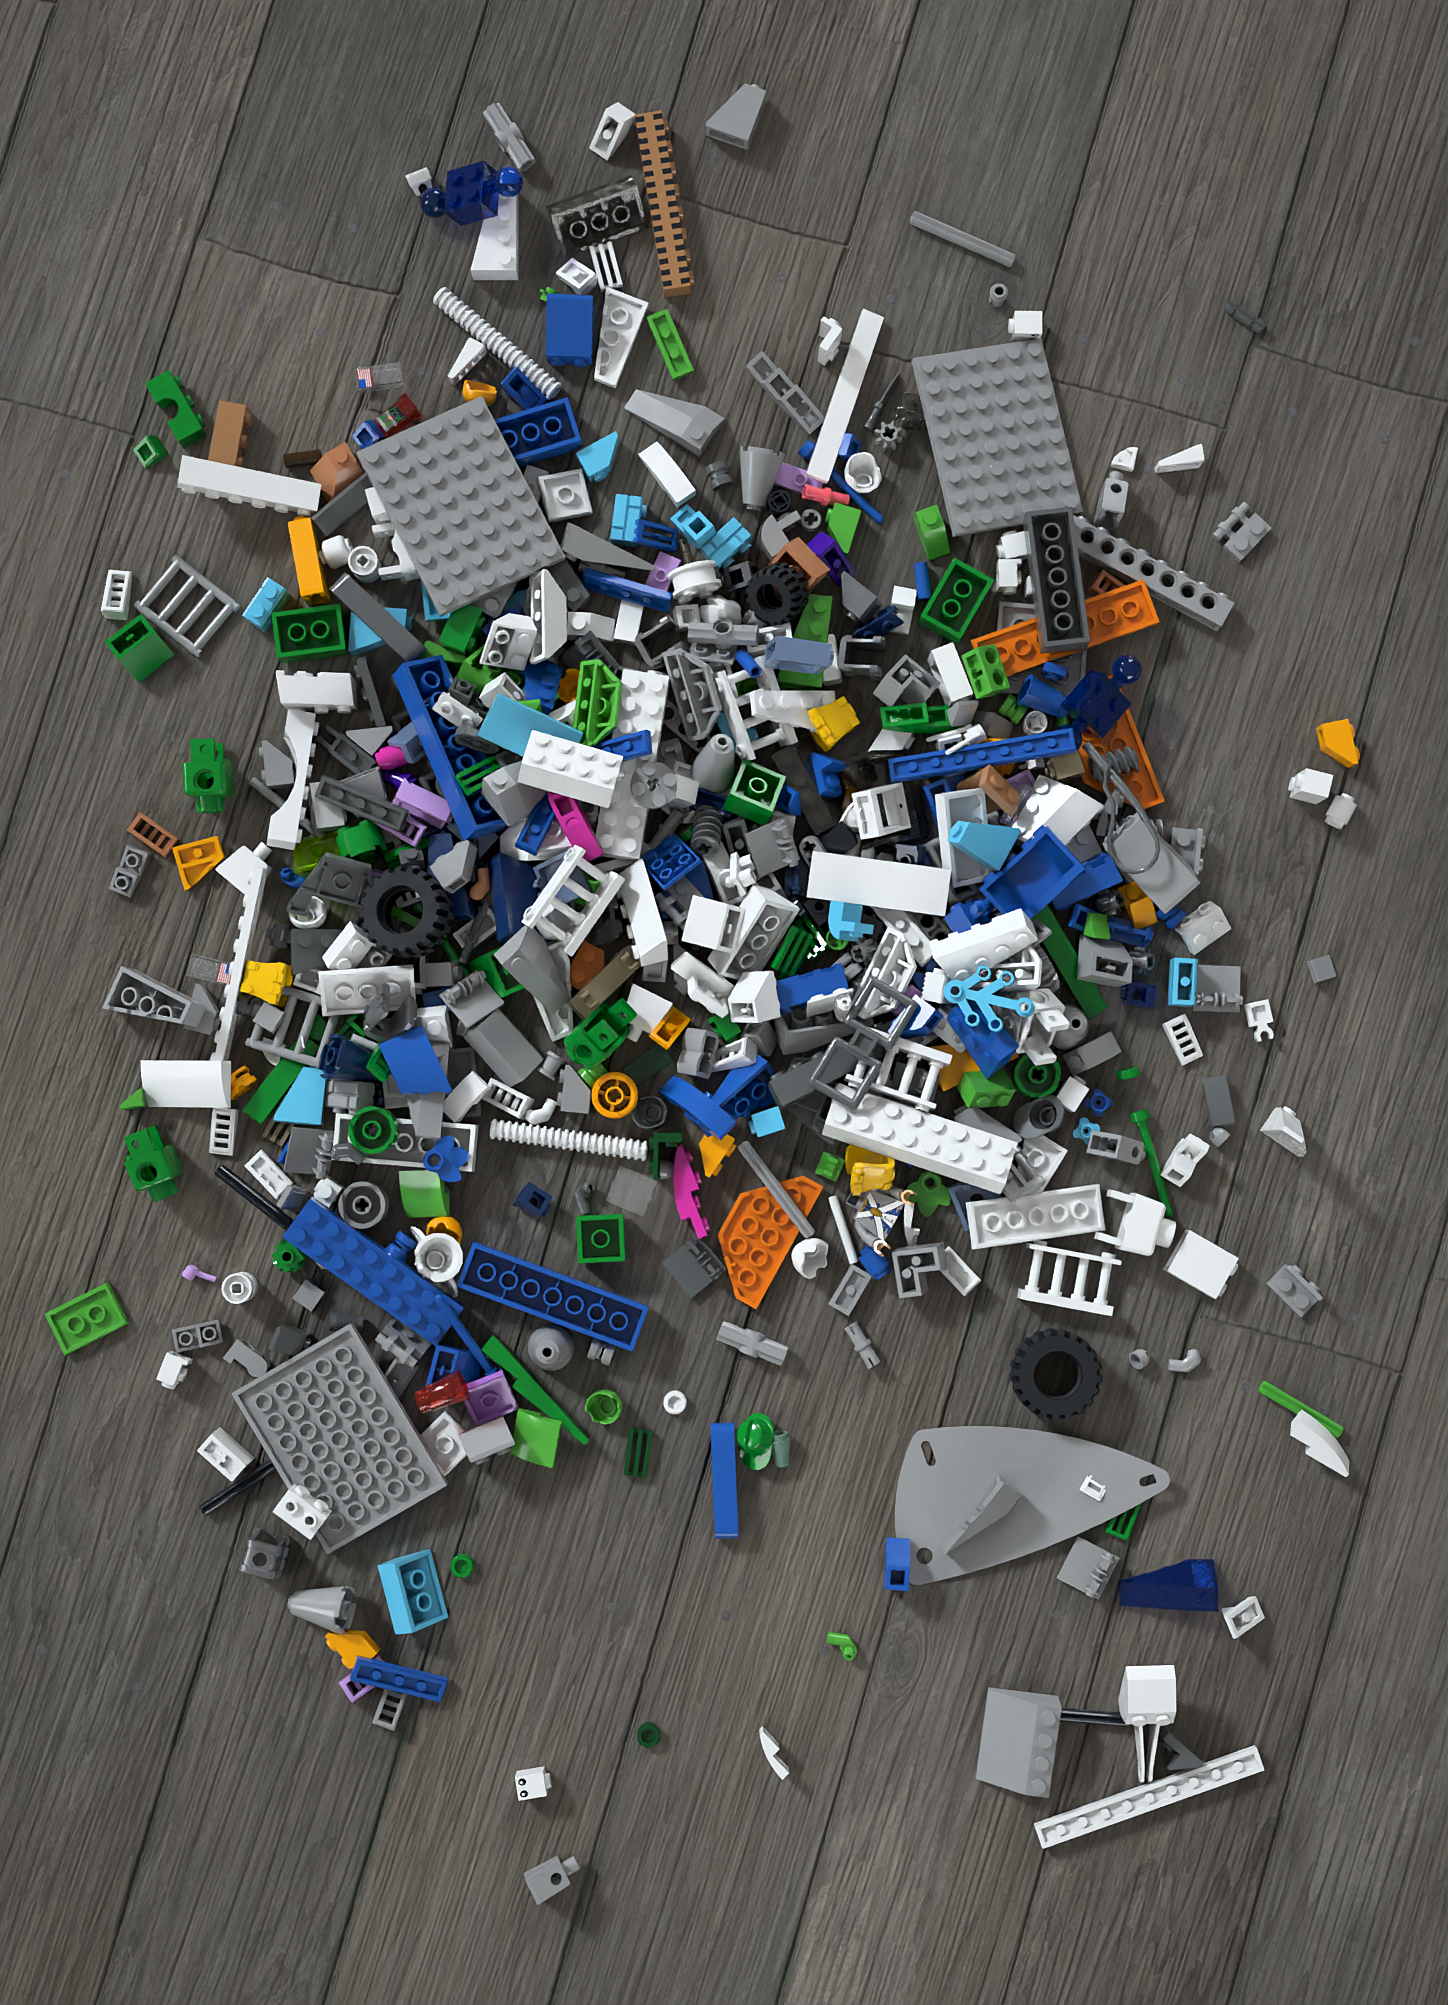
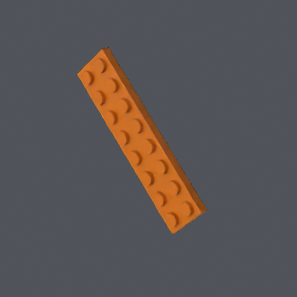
M1144 579L1085 600L1090 643L1086 649L1159 623ZM1036 617L970 641L972 649L996 644L1007 677L1041 666L1046 661L1052 662L1086 650L1080 649L1040 654Z

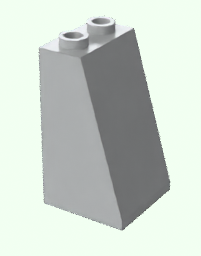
M1138 813L1128 816L1122 822V826L1112 833V849L1118 862L1125 868L1132 870L1141 869L1153 859L1156 850L1155 841ZM1156 832L1160 842V853L1156 863L1144 873L1127 874L1166 914L1197 887L1200 881L1193 868ZM1106 836L1105 839H1104L1105 842H1103L1102 844H1103L1105 850H1106L1107 853H1108L1107 836Z

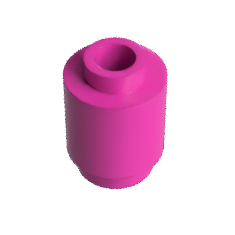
M387 746L379 749L380 752L375 753L380 770L386 769L389 771L408 764L401 747Z

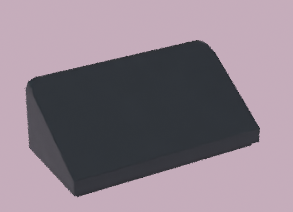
M842 821L818 838L827 853L844 855L858 844L856 834ZM815 843L810 844L806 849H810L813 852L816 846Z

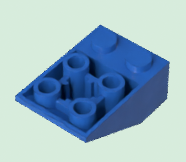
M675 833L666 837L660 845L648 851L642 858L647 874L664 891L702 862Z

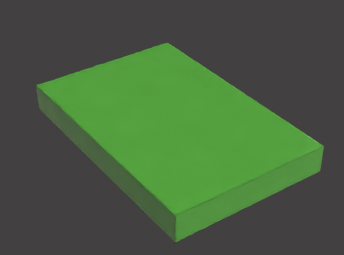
M110 1282L45 1313L64 1356L129 1324Z

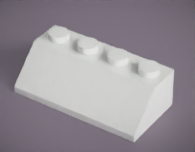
M639 859L619 874L625 881L616 892L617 899H622L623 905H620L623 919H628L629 925H626L628 938H633L635 943L632 946L634 959H639L642 967L668 960L667 939L644 861Z
M754 884L739 906L745 908V913L734 954L713 949L707 959L721 976L739 980L745 971H762L800 910L798 906L771 889Z

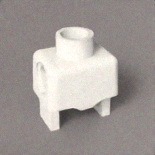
M392 523L373 525L372 531L376 538L394 536L392 539L393 551L398 555L400 565L378 568L382 581L402 577L406 581L419 579L420 577Z
M1048 988L1011 992L1008 995L1009 999L1018 1001L1021 998H1029L1035 1005L1033 1015L1026 1018L1022 1017L1017 1042L1020 1046L1016 1052L1018 1054L1026 1053L1035 1066L1054 1063L1057 1057L1049 1047L1056 1031L1068 1029L1070 1025L1063 1015L1065 1006ZM1022 1003L1020 1006L1022 1011H1026L1029 1008L1028 1003Z
M1108 1189L1107 1196L1127 1202L1117 1238L1096 1232L1094 1239L1114 1244L1115 1249L1145 1256L1153 1254L1155 1245L1169 1248L1174 1237L1176 1222L1163 1218L1166 1210L1163 1203L1137 1193H1130L1128 1195Z

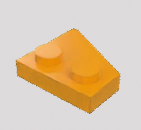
M219 836L172 848L184 890L194 886L225 858Z

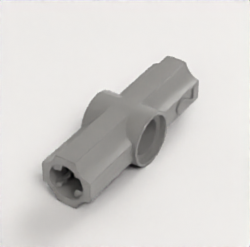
M500 103L489 105L483 112V116L495 133L494 136L503 152H507L519 172L528 170L535 163V158L524 143V138L514 122L510 121Z
M725 618L718 619L714 623L691 622L688 626V642L711 643L723 650L729 649L733 645L757 646L760 630L758 625L732 624L730 620Z
M723 1321L716 1338L718 1341L738 1348L739 1351L755 1358L761 1357L777 1365H782L788 1350V1346L768 1339L757 1331L748 1328L743 1329L726 1321Z

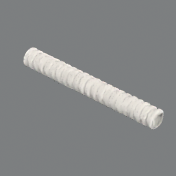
M447 287L441 288L436 293L433 303L439 305V309H444V313L449 314L451 319L455 318V322L460 323L462 328L466 327L465 330L467 332H471L473 337L476 336V340L482 341L481 343L485 346L487 345V349L492 350L494 355L498 354V358L503 359L505 364L509 363L508 366L510 368L518 367L538 390H541V393L546 395L548 400L553 399L561 389L560 382H556L554 377L550 378L549 373H545L543 368L540 369V365L534 364V360H529L528 355H523L522 350L518 351V347L513 346L511 341L507 342L506 337H502L500 332L497 333L495 328H491V324H486L485 319H480L479 314L475 315V311L470 310V307L465 305L463 301H459V298L454 296V293L448 292Z
M493 1119L490 1127L491 1139L496 1137L498 1140H502V1138L505 1141L510 1139L512 1142L517 1140L522 1144L524 1141L529 1145L530 1143H534L536 1146L541 1144L542 1147L548 1145L549 1148L555 1146L556 1149L562 1147L563 1150L569 1148L570 1151L577 1149V1152L584 1150V1153L591 1151V1154L598 1152V1155L605 1153L606 1156L613 1154V1157L620 1155V1158L627 1156V1159L634 1157V1160L641 1158V1161H645L647 1157V1141L642 1143L640 1140L635 1142L633 1139L629 1141L626 1138L621 1140L619 1137L614 1139L610 1135L604 1137L603 1134L597 1136L596 1133L590 1135L589 1132L583 1134L582 1131L576 1133L575 1130L569 1132L568 1129L562 1131L561 1128L554 1130V1127L547 1129V1126L540 1128V1125L533 1127V1124L526 1126V1123L519 1125L518 1122L512 1124L511 1121L504 1123V1120L497 1122V1119Z

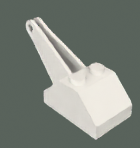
M1174 1665L1126 1666L1118 1703L1120 1714L1125 1724L1134 1725L1140 1782H1144L1145 1776L1143 1725L1149 1724L1146 1776L1147 1781L1152 1782L1160 1726L1173 1723L1175 1719L1176 1677Z

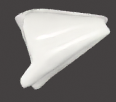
M713 595L707 598L708 605L699 607L701 623H714L718 619L725 618L730 620L732 624H741V606L737 601L726 600L721 595Z

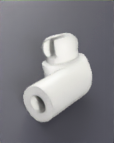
M547 1098L542 1109H529L525 1113V1119L533 1125L547 1122L557 1102Z

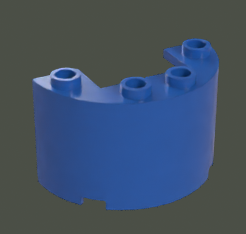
M1041 825L1032 833L1034 838H1029L1021 846L1023 851L1018 855L1013 853L1004 862L1007 865L996 874L992 871L982 880L984 885L980 888L981 892L1002 915L1021 908L1031 920L1033 916L1045 908L1086 869L1048 826L1044 827V825Z

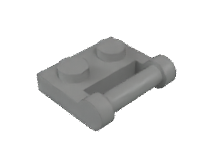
M1019 1145L1016 1147L1013 1159H1015L1030 1181L1026 1182L1014 1164H1011L1006 1184L1002 1190L1011 1203L1032 1190L1040 1188L1046 1182L1041 1175L1035 1172L1023 1156Z

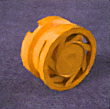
M243 1066L231 1074V1100L243 1095L258 1081L254 1075H250V1070L247 1066Z

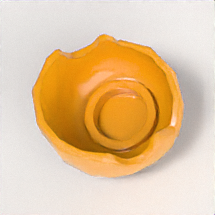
M472 380L464 381L462 394L466 402L482 396L487 407L495 403L497 397L496 387Z
M577 668L567 669L566 677L560 679L557 693L560 695L559 699L565 704L576 700L580 672Z
M442 1216L434 1218L428 1223L426 1236L433 1233H444L453 1237L459 1245L461 1244L462 1229L456 1219Z

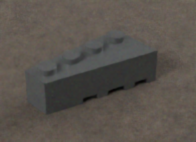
M566 559L545 568L566 596L567 611L582 612L591 602V598Z

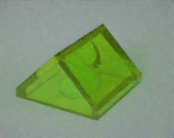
M337 831L325 833L323 836L302 838L300 843L295 844L293 854L296 875L310 874L326 852L341 856L335 840L338 836Z

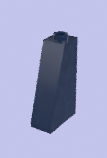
M438 831L437 834H429L427 873L435 878L436 876L430 866L435 863L439 856L446 855L460 842L450 831ZM466 883L447 897L453 901L454 907L450 908V912L454 913V920L475 919L477 915L474 899L469 895L470 883Z
M501 852L488 861L497 939L498 942L505 944L525 926L522 923L523 915L527 908L535 903L537 888L533 887V883L537 880V876L533 870L535 866Z

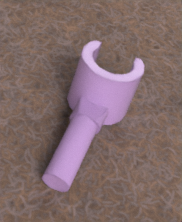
M188 1265L182 1273V1276L190 1281L195 1276L215 1282L217 1278L200 1271L194 1265Z

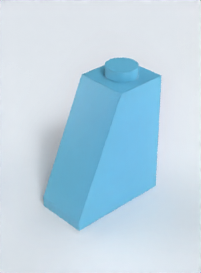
M383 607L407 630H412L413 617L410 616L407 609ZM351 611L348 651L351 655L356 656L386 645L379 636Z
M957 821L951 828L947 841L985 868L999 871L1021 830L1007 826Z
M313 1066L302 1068L275 1113V1122L323 1127L324 1096L326 1094L325 1087L327 1079L320 1076V1074H323V1070Z

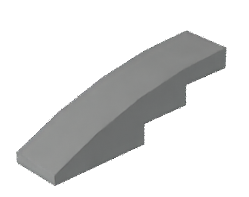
M763 351L757 354L745 366L746 370L808 435L824 422L825 417L797 384L794 385L781 368H777Z

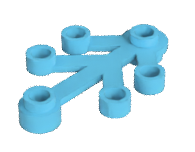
M981 966L977 969L976 974L963 982L951 980L944 988L945 998L951 1003H958L966 1016V1023L971 1027L979 1025L980 1016L972 1011L966 999L977 1002L988 1020V1027L993 1032L1001 1031L1003 1022L1000 1018L996 1017L989 1004L1016 1010L1021 1017L1025 1018L1033 1015L1035 1011V1005L1029 998H1021L1017 1001L992 995L1001 988L1011 986L1014 983V975L1009 971L1002 972L999 979L979 991L969 990L980 981H987L991 978V970L986 966ZM988 970L987 977H980V972ZM1010 975L1011 981L1005 983L1003 982V977ZM954 987L959 988L960 992L958 995H952L951 991ZM1028 1003V1010L1022 1011L1020 1009L1021 1004ZM975 1015L977 1021L973 1024L969 1023V1017ZM999 1021V1028L993 1029L992 1022Z

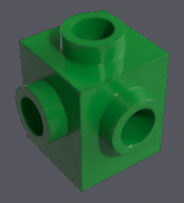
M285 1239L274 1247L276 1251L271 1254L274 1258L273 1264L280 1272L284 1270L285 1273L291 1271L296 1273L305 1266L304 1261L309 1258L308 1255ZM286 1252H289L292 1256L290 1261L284 1256Z

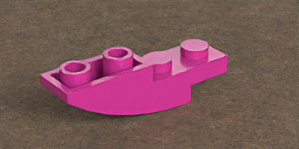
M547 791L549 795L548 800L571 846L577 845L586 850L582 858L588 862L604 855L578 799Z
M680 1145L677 1148L673 1169L676 1205L681 1221L691 1218L700 1240L708 1236L706 1231L710 1230L706 1218H701L698 1209L702 1207L697 1195L692 1196L691 1193L700 1190L698 1184L702 1183L698 1171H692L690 1166L693 1158L689 1148L684 1150L683 1145Z

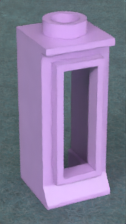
M406 778L403 779L392 803L408 809V814L439 829L443 828L445 822L450 824L453 815L446 799L413 783L409 784Z

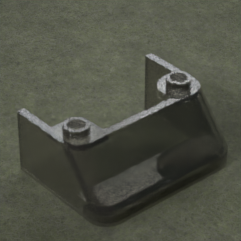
M871 750L845 759L843 762L844 765L857 764L859 776L866 782H872L873 788L892 784L888 759L911 756L912 754L908 750ZM918 779L902 782L911 828L873 837L874 842L863 845V850L885 849L894 847L896 844L913 843L929 837L930 829ZM882 793L877 794L882 824L883 827L888 826Z

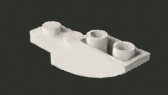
M721 841L718 852L711 855H701L720 901L739 907L746 895L740 897L738 894L739 888L736 885L728 888L719 882L720 872L730 868V858Z

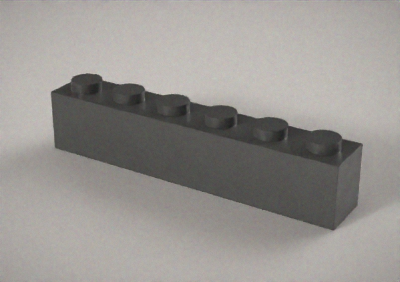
M892 1020L887 1023L881 1021L872 1026V1028L888 1033L887 1031ZM876 1044L870 1056L880 1061L884 1059L886 1050L883 1046ZM838 1048L821 1076L820 1081L831 1086L844 1079L847 1074H854L859 1060ZM824 1051L811 1057L812 1060L805 1064L803 1061L796 1063L791 1067L792 1070L785 1074L781 1071L770 1077L771 1081H769L767 1087L780 1111L819 1092L808 1084V1080L822 1058Z

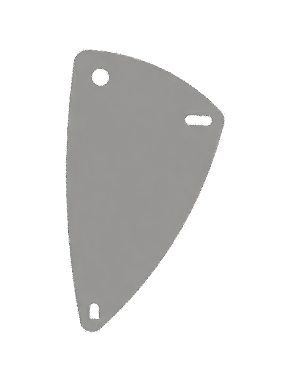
M958 1426L919 1430L913 1435L905 1454L898 1480L895 1503L896 1538L910 1539L909 1583L922 1585L978 1571L1019 1558L1073 1537L1112 1519L1162 1492L1170 1483L1169 1474L1160 1467L1122 1451L1056 1433L996 1426ZM924 1441H928L931 1445L936 1459V1463L933 1466H929L926 1462L921 1447ZM998 1474L1021 1492L1022 1496L1020 1499L1022 1502L1015 1511L1010 1510L1005 1516L946 1554L941 1552V1546ZM1154 1474L1157 1483L1145 1487L1140 1485L1139 1481L1142 1477ZM1092 1475V1480L1105 1486L1106 1492L1101 1501L1079 1490L1087 1476L1090 1477ZM1089 1482L1088 1486L1100 1493L1101 1488ZM928 1548L932 1552L933 1558L930 1563L921 1564L918 1562L916 1554L919 1549Z

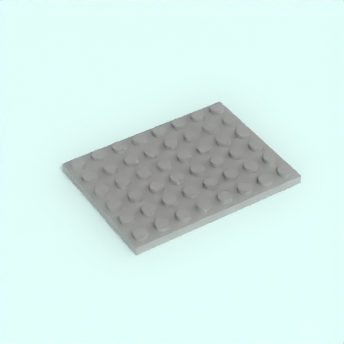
M1041 338L913 358L911 361L953 537L1023 525L1025 513L1028 511L1072 507L1074 516L1083 513Z
M482 396L357 451V456L440 617L565 560V555Z
M353 1322L231 1393L287 1488L290 1489L294 1483L297 1486L305 1487L312 1497L316 1500L324 1501L329 1506L328 1509L332 1511L315 1534L327 1554L448 1485V1481Z

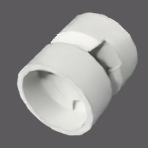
M359 546L349 554V567L358 580L370 583L379 578L378 568H382V565L373 549L367 546Z
M239 1272L225 1278L221 1290L227 1301L239 1304L255 1297L258 1291V1283L252 1274Z

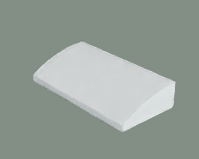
M981 788L935 794L942 868L952 870L949 887L955 888L983 882L982 880L992 872V869L985 868L950 844L947 839L950 836L951 828L957 821L988 824L985 792Z
M141 1060L142 1086L148 1107L231 1108V1061Z

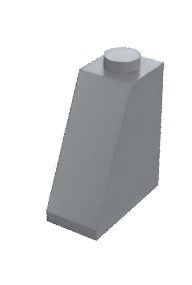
M744 84L706 122L705 135L748 150L766 102V91L755 84Z
M964 1104L954 1111L956 1114L952 1117L954 1122L1017 1143L1022 1141L1018 1134L978 1108H968Z

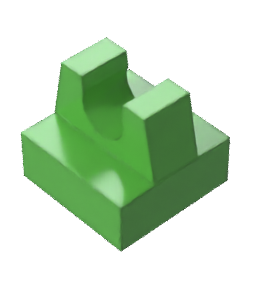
M823 1151L815 1173L836 1182L845 1160Z

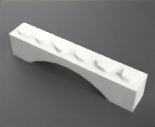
M288 709L284 740L289 746L294 759L296 770L295 784L287 801L271 816L266 846L294 850L295 844L301 842L302 829H298L299 821L304 822L306 808L301 806L302 800H307L309 786H305L306 778H311L313 765L308 764L309 757H314L316 744L311 742L312 736H317L319 722H315V713Z

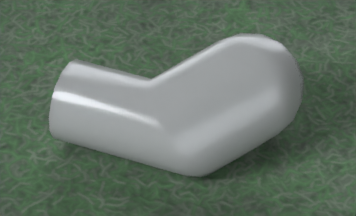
M1190 1349L1187 1357L1183 1360L1169 1359L1168 1371L1190 1372L1200 1364V1352L1196 1349Z

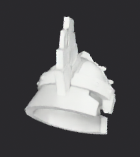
M411 1226L409 1230L418 1242L414 1252L415 1265L418 1272L423 1278L425 1277L434 1282H444L452 1296L457 1297L458 1290L453 1277L459 1272L463 1263V1252L459 1243L453 1237L444 1233H433L425 1236L420 1229Z

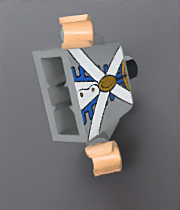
M892 1186L889 1190H869L864 1197L860 1195L853 1196L852 1192L849 1195L846 1204L857 1209L853 1217L856 1220L855 1229L862 1241L873 1248L881 1257H884L880 1252L883 1246L890 1249V1246L885 1242L887 1235L904 1204H915L909 1202V1196L911 1194L917 1196L916 1192Z

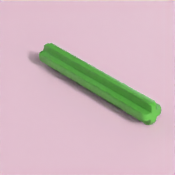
M1266 1381L1261 1383L1258 1391L1295 1414H1298L1302 1409L1320 1422L1336 1438L1343 1432L1342 1426Z

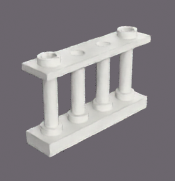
M765 655L753 658L762 669L761 675L756 678L759 689L755 691H780L773 668L764 667ZM725 670L712 674L736 744V753L741 758V761L743 759L748 761L756 759L754 751L772 743L778 742L780 747L798 742L793 726H789V724L774 721H771L775 730L774 733L750 742L746 729L768 720L756 716L742 720L738 707L751 702L750 693L735 698L730 686L750 678L745 670L729 676L726 675Z
M574 845L573 848H570L565 853V860L533 906L527 908L522 923L533 929L535 924H538L558 938L560 944L557 947L571 957L625 881L623 877L611 870L609 873L604 874L582 857L586 850L577 845ZM576 865L600 882V886L595 893H590L569 878ZM562 885L586 901L587 905L582 912H576L555 897ZM549 904L573 920V925L569 931L564 932L542 916Z
M871 1028L886 1038L890 1036L888 1033ZM899 1037L891 1050L885 1048L886 1054L876 1083H872L869 1090L913 1104L915 1109L927 1113L929 1110L933 1111L936 1104L929 1101L939 1070L943 1066H949L953 1055ZM901 1051L908 1054L907 1057L909 1059L897 1091L885 1087L895 1054ZM924 1059L930 1061L929 1065L931 1067L921 1098L908 1095L907 1092L917 1062ZM859 1060L854 1076L846 1075L844 1081L848 1082L849 1087L859 1088L863 1081L867 1064Z
M1035 1240L1033 1244L1027 1243V1248L1034 1249L1028 1285H1025V1289H1018L1017 1298L1112 1316L1114 1307L1107 1305L1108 1301L1106 1300L1112 1264L1121 1265L1122 1262L1115 1259V1254L1102 1252V1256L1058 1249L1048 1247L1047 1242ZM1043 1251L1057 1253L1051 1290L1048 1289V1294L1039 1292L1037 1287ZM1066 1255L1080 1258L1074 1294H1071V1298L1063 1297L1062 1292H1060ZM1089 1259L1103 1262L1097 1298H1094V1302L1084 1301L1085 1296H1083Z

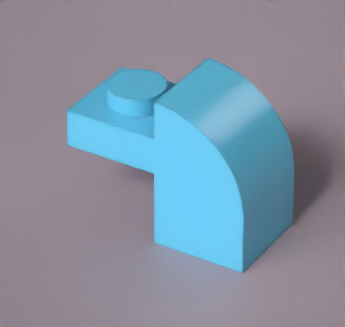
M688 504L670 518L671 522L696 549H700L716 534L714 525L700 511L695 512Z
M838 901L830 902L828 923L830 932L836 939L858 942V937L863 938V933L873 934L874 925L860 923L863 905Z

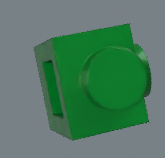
M730 1012L723 1018L716 1014L707 1020L710 1025L712 1023L716 1025L712 1029L719 1035V1040L724 1038L725 1042L730 1044L740 1039L738 1034L742 1033L736 1022H731Z

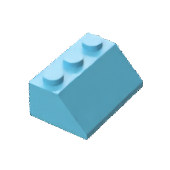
M431 1549L398 1557L377 1565L395 1634L414 1633L448 1618Z

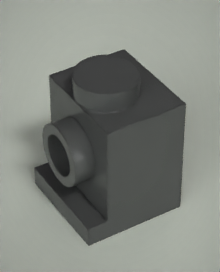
M421 847L398 851L400 866L406 868L413 867L426 872Z

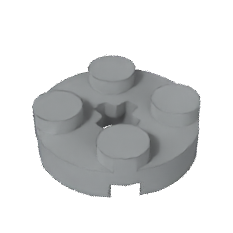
M646 762L639 766L631 777L630 789L633 798L640 806L647 809H657L666 806L673 800L676 794L677 777L663 763ZM655 779L658 781L660 789H654L652 792L649 790L650 786L647 782Z

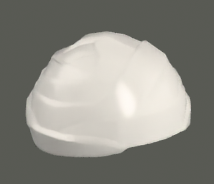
M312 896L307 916L289 912L290 921L300 929H316L326 919V905L318 897Z

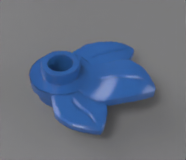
M443 1136L440 1140L436 1141L433 1149L426 1152L423 1164L428 1171L437 1172L442 1180L457 1182L462 1179L458 1168L468 1161L470 1153L463 1148L454 1147L453 1136ZM434 1156H437L440 1160L437 1165L431 1163V1159Z

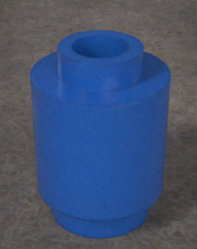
M869 1245L859 1251L861 1256L858 1259L868 1274L873 1276L875 1280L891 1271L888 1266L890 1263L886 1257L878 1255Z

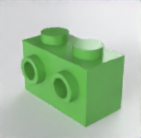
M1004 1069L999 1070L989 1079H986L981 1071L965 1072L957 1087L968 1108L1008 1106L1016 1091Z

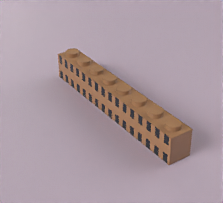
M661 110L635 114V126L664 298L691 294V285H695L693 271H688L687 266L688 263H691L689 249L684 248V242L687 241L685 227L681 228L680 220L684 218L682 205L677 206L676 198H680L678 184L673 183L676 169L675 163L670 162L669 155L673 154L671 140L666 141L665 133H669L667 118L663 119Z

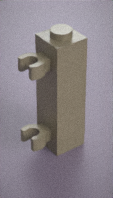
M630 944L613 957L567 1002L581 1019L589 1016L641 966L639 959H634Z

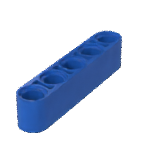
M734 1422L710 1423L715 1539L738 1538Z

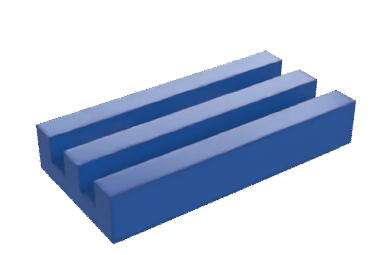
M643 519L635 520L637 528L634 529L636 537L633 538V543L671 553L676 552L678 529ZM643 527L672 534V538L661 534L643 530ZM642 536L649 537V538H653V539L660 540V541H664V542H668V543H671V545L664 544V543H660V542L653 541V540H649V539H646V538H642Z

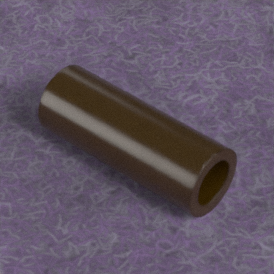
M320 449L283 454L285 467L289 468L316 464L322 458Z

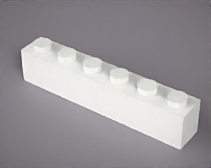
M182 455L177 488H182V492L195 494L196 492L205 493L206 497L218 499L219 496L225 497L233 503L250 502L253 507L265 508V506L274 507L275 511L281 513L293 511L297 512L298 516H306L308 518L317 513L321 484Z

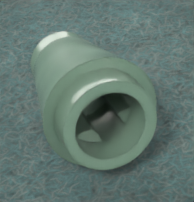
M783 1430L774 1431L772 1456L776 1467L789 1465L791 1437L788 1436L787 1431Z

